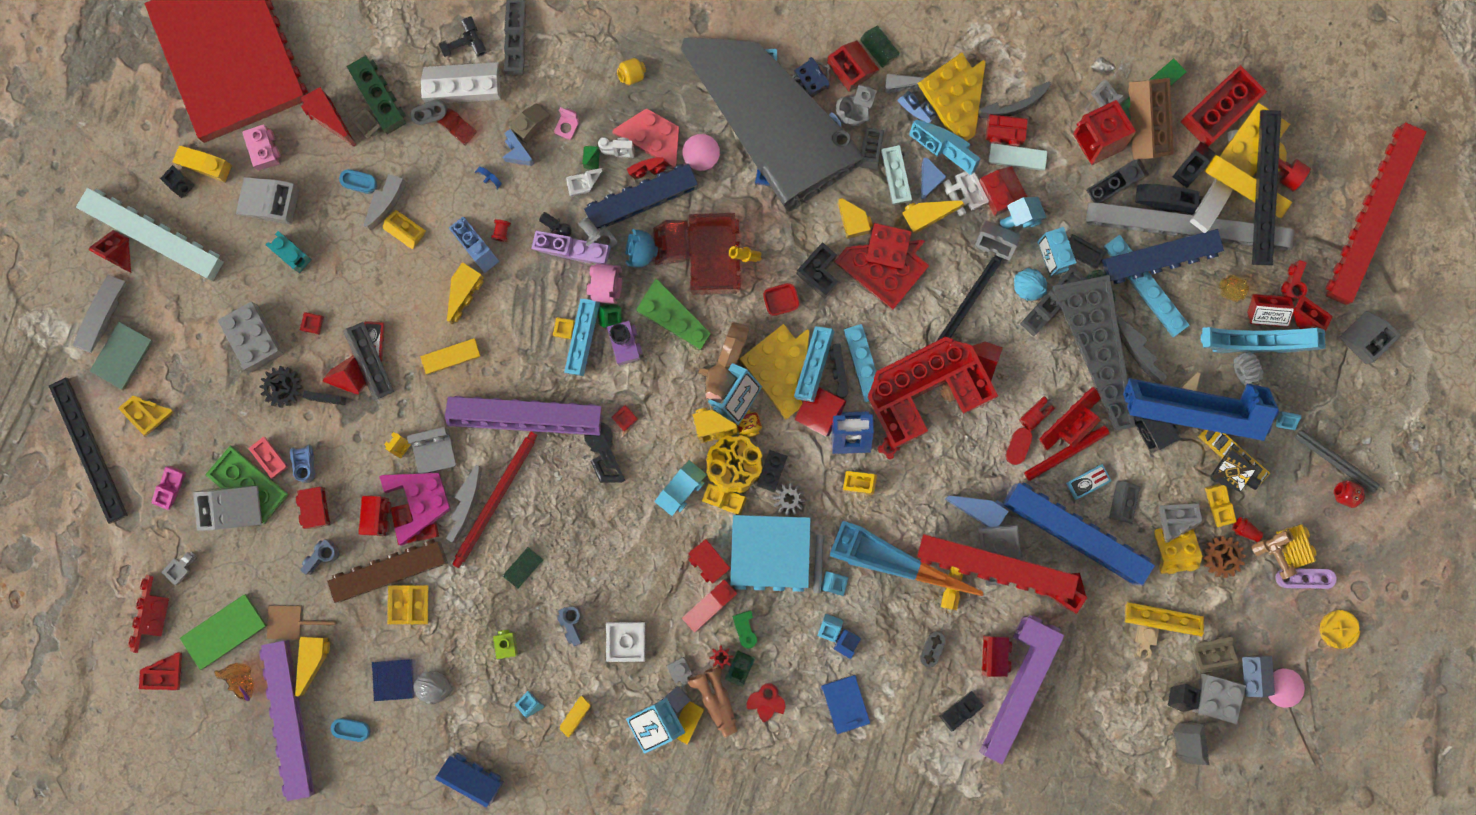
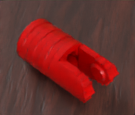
M1045 396L1019 419L1020 423L1030 432L1055 410L1050 405L1039 411L1048 402Z

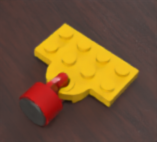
M1260 103L1256 104L1219 156L1251 177L1257 173L1260 111L1269 110ZM1282 118L1280 138L1290 126V123ZM1280 142L1278 174L1282 177L1279 183L1294 192L1305 183L1311 173V168L1298 159L1294 160L1292 164L1286 161V149Z

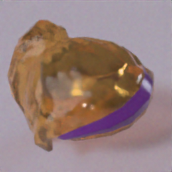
M233 663L220 671H214L217 679L225 680L229 685L227 690L234 692L236 697L244 701H250L253 697L254 682L250 676V666L243 663Z

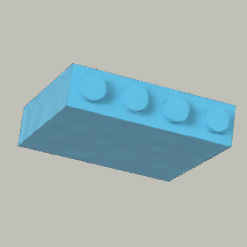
M733 515L730 585H734V589L746 590V586H754V590H765L766 586L773 587V591H785V587H793L792 591L804 592V588H808L810 518Z

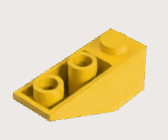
M463 262L451 278L447 321L451 324L461 318V311L471 303L475 290L478 291L484 283V277Z

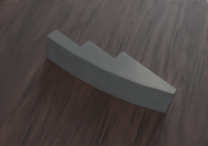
M506 0L504 26L505 75H524L525 0Z
M1072 266L1056 285L1085 280L1086 278ZM1053 288L1020 323L1032 336H1035L1061 308Z
M1118 315L1117 322L1120 339L1139 366L1157 384L1163 383L1168 376L1153 365L1158 358L1143 346L1148 340Z

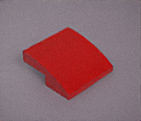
M818 386L814 402L803 401L795 420L824 436H830L833 416L842 414L847 401Z
M409 504L391 507L394 528L413 522ZM437 523L429 524L418 535L410 538L406 544L439 537Z

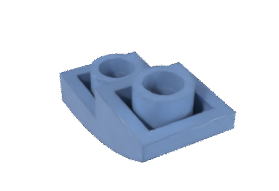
M907 91L897 100L909 113L927 123H930L938 116L931 104L925 101L920 105L917 97L911 94L910 91Z

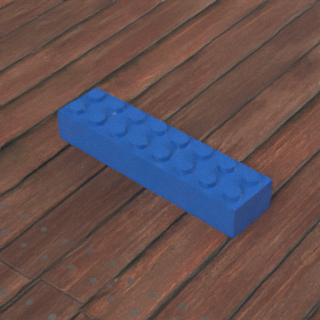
M1023 482L1022 484H1014L1002 502L1006 508L1131 584L1144 585L1155 566L1150 563L1151 559L1149 557L1134 553V548L1127 544L1117 543L1116 537L1108 533L1105 535L1099 532L1100 528L1092 523H1084L1081 516L1076 513L1070 514L1066 512L1067 508L1059 503H1051L1048 496L1041 492L1039 494L1033 492V487Z

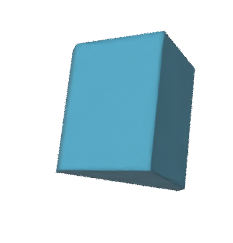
M1279 411L1276 427L1295 430L1301 415Z

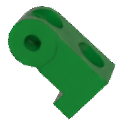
M751 610L732 615L740 643L744 648H753L757 643V636L751 630L749 619L753 618Z

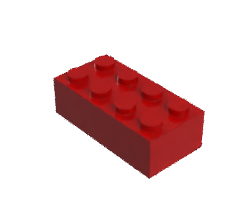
M1240 65L1180 122L1199 141L1209 147L1267 91Z

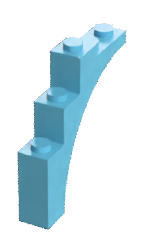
M1205 327L1202 328L1201 334L1203 347L1221 354L1271 351L1288 353L1326 349L1325 330L1320 328L1246 331Z

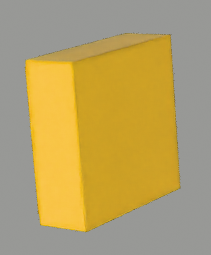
M556 317L553 337L571 340L575 320Z

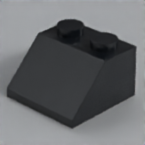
M1142 417L1134 418L1135 426L1150 453L1159 451L1180 440L1178 436L1180 435L1179 430L1174 424Z

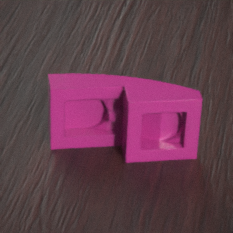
M169 465L166 466L161 482L156 486L151 503L170 510L179 493L186 472Z

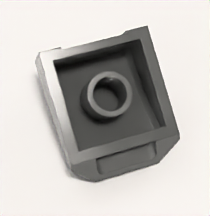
M1195 721L1178 723L1172 730L1176 745L1175 756L1185 763L1209 765L1204 724Z

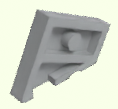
M1199 503L1161 505L1159 507L1165 543L1197 527L1202 522Z

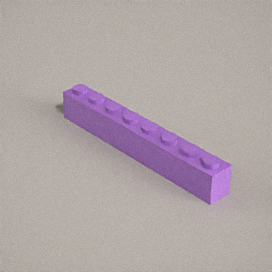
M454 396L447 399L445 420L447 426L600 435L602 408L595 404H559L558 402L542 403L535 400L526 402L517 399L510 401L499 398L483 399L481 397L464 398L462 396Z
M286 640L261 645L260 658L264 661L265 667L263 669V677L267 680L268 685L266 696L268 700L270 699L271 703L269 714L274 722L272 733L273 737L277 740L276 756L280 758L279 774L280 777H283L284 782L282 793L286 797V801L310 797L315 792L299 696H295L296 677L290 641Z

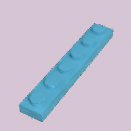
M1120 235L1103 247L1110 257L1133 252ZM1144 272V277L1132 279V276L1126 277L1172 337H1175L1189 326L1188 322L1149 272Z

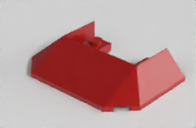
M944 337L876 371L868 399L893 449L912 443L911 440L928 432L913 399L945 383L948 384L963 415L978 407L982 408L998 397L972 345Z

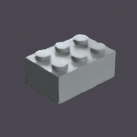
M249 302L218 319L244 370L253 372L284 355L257 304Z

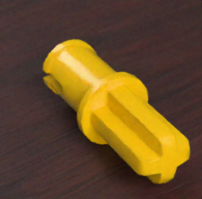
M732 246L729 250L731 258L741 259L743 262H757L762 259L760 251L751 250L749 247L739 248Z

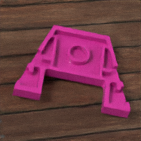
M439 473L379 476L385 493L403 487L405 490L413 522L394 528L400 546L405 545L410 538L418 535L421 530L429 524L432 525L451 510Z

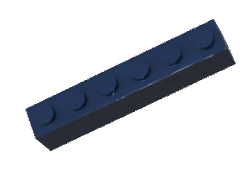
M680 164L671 172L667 173V171L659 173L657 178L642 180L639 182L640 185L635 187L628 186L617 195L615 193L609 194L604 197L605 200L600 202L593 201L584 208L586 215L597 229L604 225L609 227L697 190L698 184L690 165Z
M1215 229L1206 233L1102 260L1105 274L1110 276V281L1118 284L1125 282V278L1132 276V279L1144 277V272L1151 271L1152 275L1163 272V267L1169 266L1170 269L1181 267V263L1188 261V264L1200 262V257L1207 256V259L1219 257L1218 253L1224 251L1219 230Z

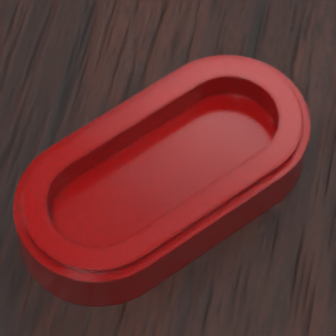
M1019 428L1013 433L1005 454L1009 464L1019 465L1025 460L1032 442V434L1028 429Z

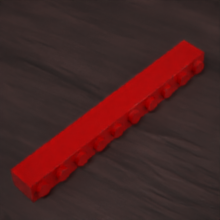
M1406 122L1399 127L1397 126L1393 131L1392 137L1394 139L1385 150L1387 155L1377 168L1379 173L1370 184V188H1372L1370 194H1367L1363 200L1364 208L1356 216L1355 221L1357 224L1355 228L1351 229L1348 235L1350 240L1340 253L1342 258L1333 269V273H1335L1333 279H1330L1326 285V297L1344 305L1353 303L1427 131Z

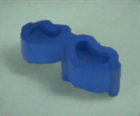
M481 166L474 172L486 176L483 182L486 184L491 180L497 190L502 185L494 174Z

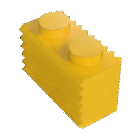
M1303 524L1276 532L1278 534L1289 529L1294 538L1293 541L1284 544V549H1282L1289 567L1294 566V568L1316 561V550L1313 545L1310 546L1308 540L1310 533Z

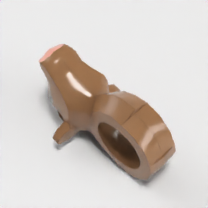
M732 322L717 364L710 369L700 368L698 371L699 374L707 377L704 389L706 399L708 400L711 399L720 403L726 398L737 380L728 369L732 363L737 365L750 330L749 327L742 323Z

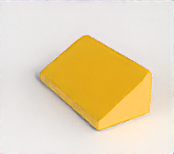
M397 210L384 220L383 229L411 249L418 244L426 233V230Z
M583 696L578 698L559 727L568 738L572 736L592 706V703Z
M691 701L683 707L678 720L685 733L676 739L688 745L705 709L704 707Z

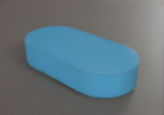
M347 169L339 176L340 184L346 189L365 194H371L377 189V180L370 174Z
M339 718L331 724V733L336 738L362 742L370 736V727L365 722Z

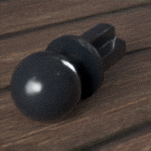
M546 212L541 214L539 221L549 227L551 232L556 230L558 235H571L572 229L568 224H560L559 218L556 219Z

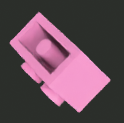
M263 124L242 131L252 165L255 169L260 171L280 164L278 159L281 157L280 152L274 146L273 140H275V136L271 129H268Z

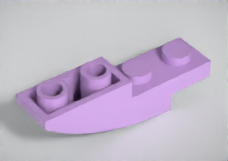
M535 231L531 249L590 264H607L611 247L594 242L586 246L587 241L573 239L569 236Z

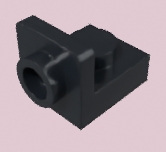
M174 165L160 178L170 190L181 198H184L195 186Z

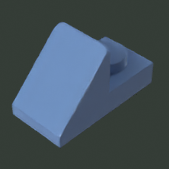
M510 129L504 134L507 137L505 142L512 150L503 156L505 162L532 166L534 164L533 160Z

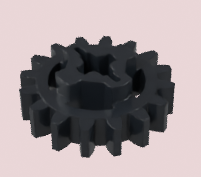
M279 366V370L273 367L272 373L266 371L267 378H261L264 385L259 386V388L264 389L261 396H267L264 401L267 403L271 402V406L274 407L278 404L280 408H283L284 404L290 407V401L297 402L296 395H302L298 390L303 389V386L298 384L302 379L295 378L298 373L295 371L291 373V368L287 367L285 370L283 366ZM275 384L283 385L287 390H282L275 386Z

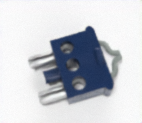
M810 57L809 61L794 70L795 75L791 77L795 81L799 80L798 84L805 88V91L811 97H814L824 89L830 88L828 80L831 68L822 62L816 63L814 58ZM818 65L827 68V78Z

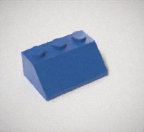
M462 754L450 755L436 775L435 780L487 808L493 803L504 781L500 780L501 776L494 772L489 774L478 763H469Z

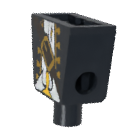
M1230 446L1210 475L1212 481L1239 492L1246 485L1256 490L1261 484V480L1253 476L1256 471L1255 465L1233 446Z

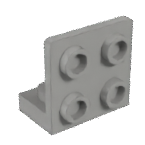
M442 427L407 436L408 443L413 447L418 474L456 466L449 429Z

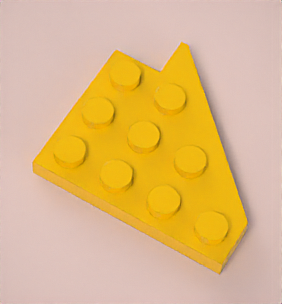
M961 52L917 84L946 129L968 141L976 133L985 61L982 60L974 67H971Z
M782 324L739 358V361L762 386L761 389L786 420L798 411L802 405V400H797L794 394L807 355L809 330H805L798 337L794 338L787 327Z

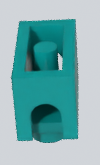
M277 231L275 233L277 238H274L272 243L268 241L266 246L300 274L312 259L285 235ZM302 257V261L298 265H295V263Z

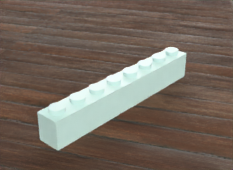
M89 188L85 190L76 208L211 281L215 279L224 261L218 259L219 254L212 250H209L207 253L202 250L204 246L195 241L192 244L187 242V237L178 232L175 235L170 233L171 228L161 223L159 226L153 223L154 219L145 214L143 217L137 215L138 211L130 206H127V208L122 207V202L113 197L110 200L105 198L106 193L97 188L94 191Z

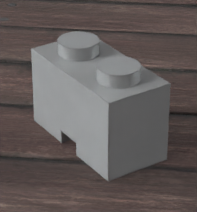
M985 220L977 237L975 247L987 252L990 250L995 252L997 256L1010 261L1017 247L1020 234Z

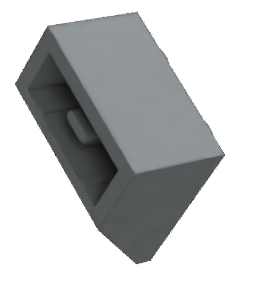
M1365 311L1339 336L1365 365L1375 362L1401 337L1387 321L1368 311Z

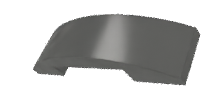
M1049 81L1032 88L1029 93L1031 97L1000 109L998 102L981 108L978 112V117L988 119L990 114L1009 117L1019 114L1036 104L1048 91L1051 83Z

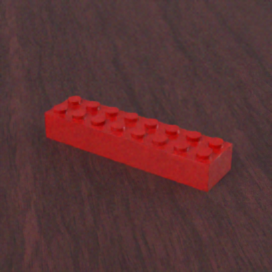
M925 534L922 536L917 555L918 558H921L920 562L932 565V561L940 563V568L951 570V567L959 568L958 572L966 575L974 572L978 574V578L989 581L990 577L996 578L997 583L1007 586L1011 582L1016 584L1018 589L1028 591L1029 588L1036 589L1035 593L1044 596H1048V593L1055 594L1054 598L1066 602L1068 598L1073 599L1079 576Z

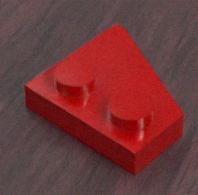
M177 652L140 669L139 689L180 690L182 652Z

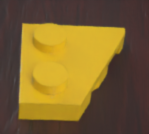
M136 396L130 397L118 408L145 437L174 413L170 408L159 406L156 403L145 401Z

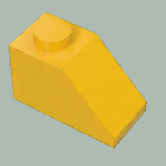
M838 199V207L847 239L869 234L870 228L873 227L870 216L867 217L864 210L845 199Z

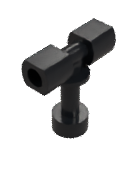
M472 16L461 20L466 30L463 33L464 37L448 44L446 41L438 43L444 57L452 55L451 50L466 44L468 47H473L477 57L487 53L482 39L478 37V29Z

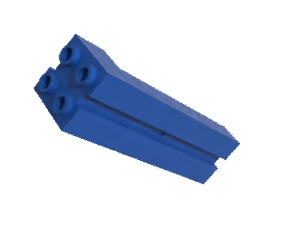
M1129 378L1123 393L1125 402L1128 403L1129 415L1262 441L1270 433L1272 422L1279 414V407L1274 400L1270 388L1252 384L1246 385L1241 399H1235Z

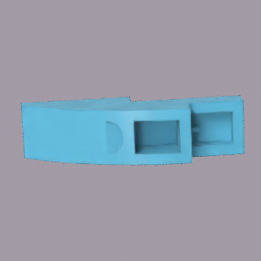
M920 120L913 122L909 133L912 138L936 156L940 154L945 155L968 174L972 175L976 171L981 158L969 150L970 143L937 125Z

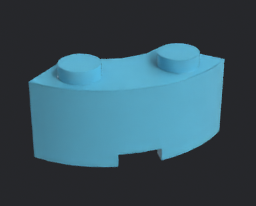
M689 460L662 490L654 502L671 516L677 511L681 513L687 505L685 501L695 490L698 492L705 484L703 479L707 474Z

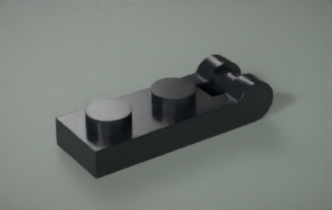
M838 343L832 345L829 355L830 360L835 363V368L832 369L834 380L838 381L836 395L844 399L848 394V386L841 345Z

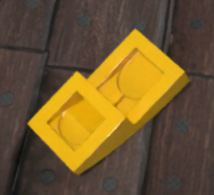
M708 483L702 502L741 515L747 498L733 492H722L718 489V486Z
M1222 484L1206 487L1207 499L1216 526L1221 527L1236 523L1233 504L1229 501L1227 487Z

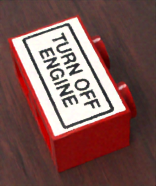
M1253 294L1247 314L1250 324L1289 327L1295 307L1291 297Z

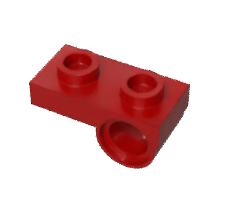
M1299 260L1290 265L1287 271L1289 275L1288 280L1281 287V292H1283L1281 296L1291 297L1292 301H1297L1302 295L1305 296L1307 294L1306 284L1300 281L1307 262ZM1293 287L1299 290L1298 296L1293 293Z

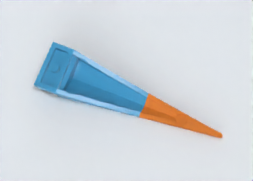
M842 521L830 551L831 557L846 561L850 565L979 596L984 594L983 591L920 562V560L887 543L863 527L846 521Z

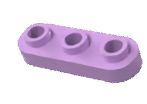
M1282 569L1276 574V582L1282 588L1329 589L1336 583V575L1329 569H1295L1297 574L1289 577L1286 582L1282 580L1279 574ZM1303 575L1307 576L1306 582L1302 580ZM1323 575L1327 578L1326 582H1323L1321 579Z

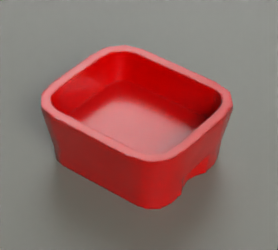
M791 283L768 288L763 293L766 309L772 316L791 312L799 307L797 292Z

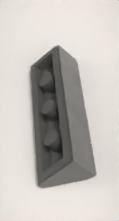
M364 322L343 330L373 399L377 400L395 392Z

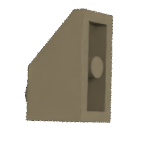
M535 103L522 111L509 127L518 138L527 144L551 115Z

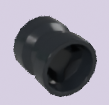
M618 323L611 327L610 337L615 344L624 345L630 340V332L626 325Z

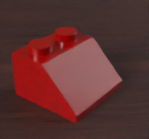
M1012 166L998 169L981 177L979 180L989 200L988 205L994 216L1009 210L1007 205L1027 197Z
M983 635L982 675L986 677H1008V673H1011V661H1008L1009 653H1012V641H1009V637Z

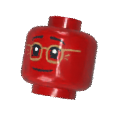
M1349 480L1338 483L1334 489L1336 501L1350 508L1359 506L1365 499L1364 488Z

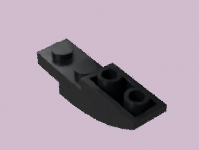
M1138 184L1135 203L1166 212L1177 210L1194 215L1203 196H1199V191L1182 187Z

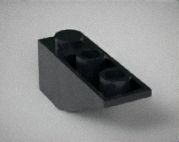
M1134 159L1087 188L1086 191L1093 202L1102 203L1146 178L1149 174L1141 160Z

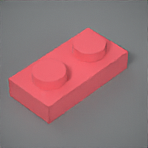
M262 437L248 448L271 479H274L288 468V465L266 437Z

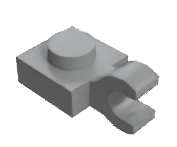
M187 552L181 560L174 558L161 573L175 586L179 585L191 571L187 566L194 562L197 556L193 552Z

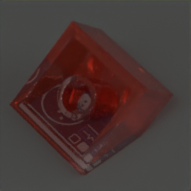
M665 220L653 228L655 246L658 247L655 265L679 263L690 258L691 246L689 245L690 227L688 226V220Z

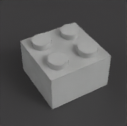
M1201 674L1198 689L1201 690L1199 709L1192 710V712L1237 724L1246 686Z

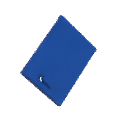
M856 675L821 685L837 734L870 724Z

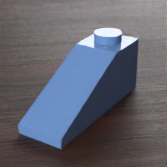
M947 496L945 500L986 527L999 526L1008 513L1005 509L1006 506L998 500L993 502L991 500Z

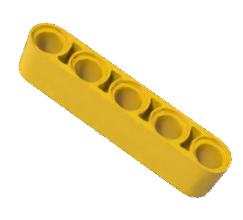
M1215 155L1205 172L1255 203L1256 179ZM1277 193L1276 216L1282 219L1293 202Z

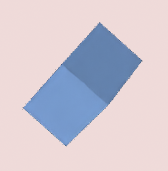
M923 158L921 199H926L946 178L928 158Z

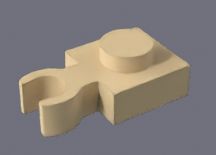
M1138 625L1135 642L1141 643V646L1137 650V656L1141 657V652L1146 650V658L1151 657L1150 645H1157L1158 628Z

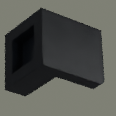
M1186 683L1170 688L1168 706L1182 712L1199 709L1201 690Z

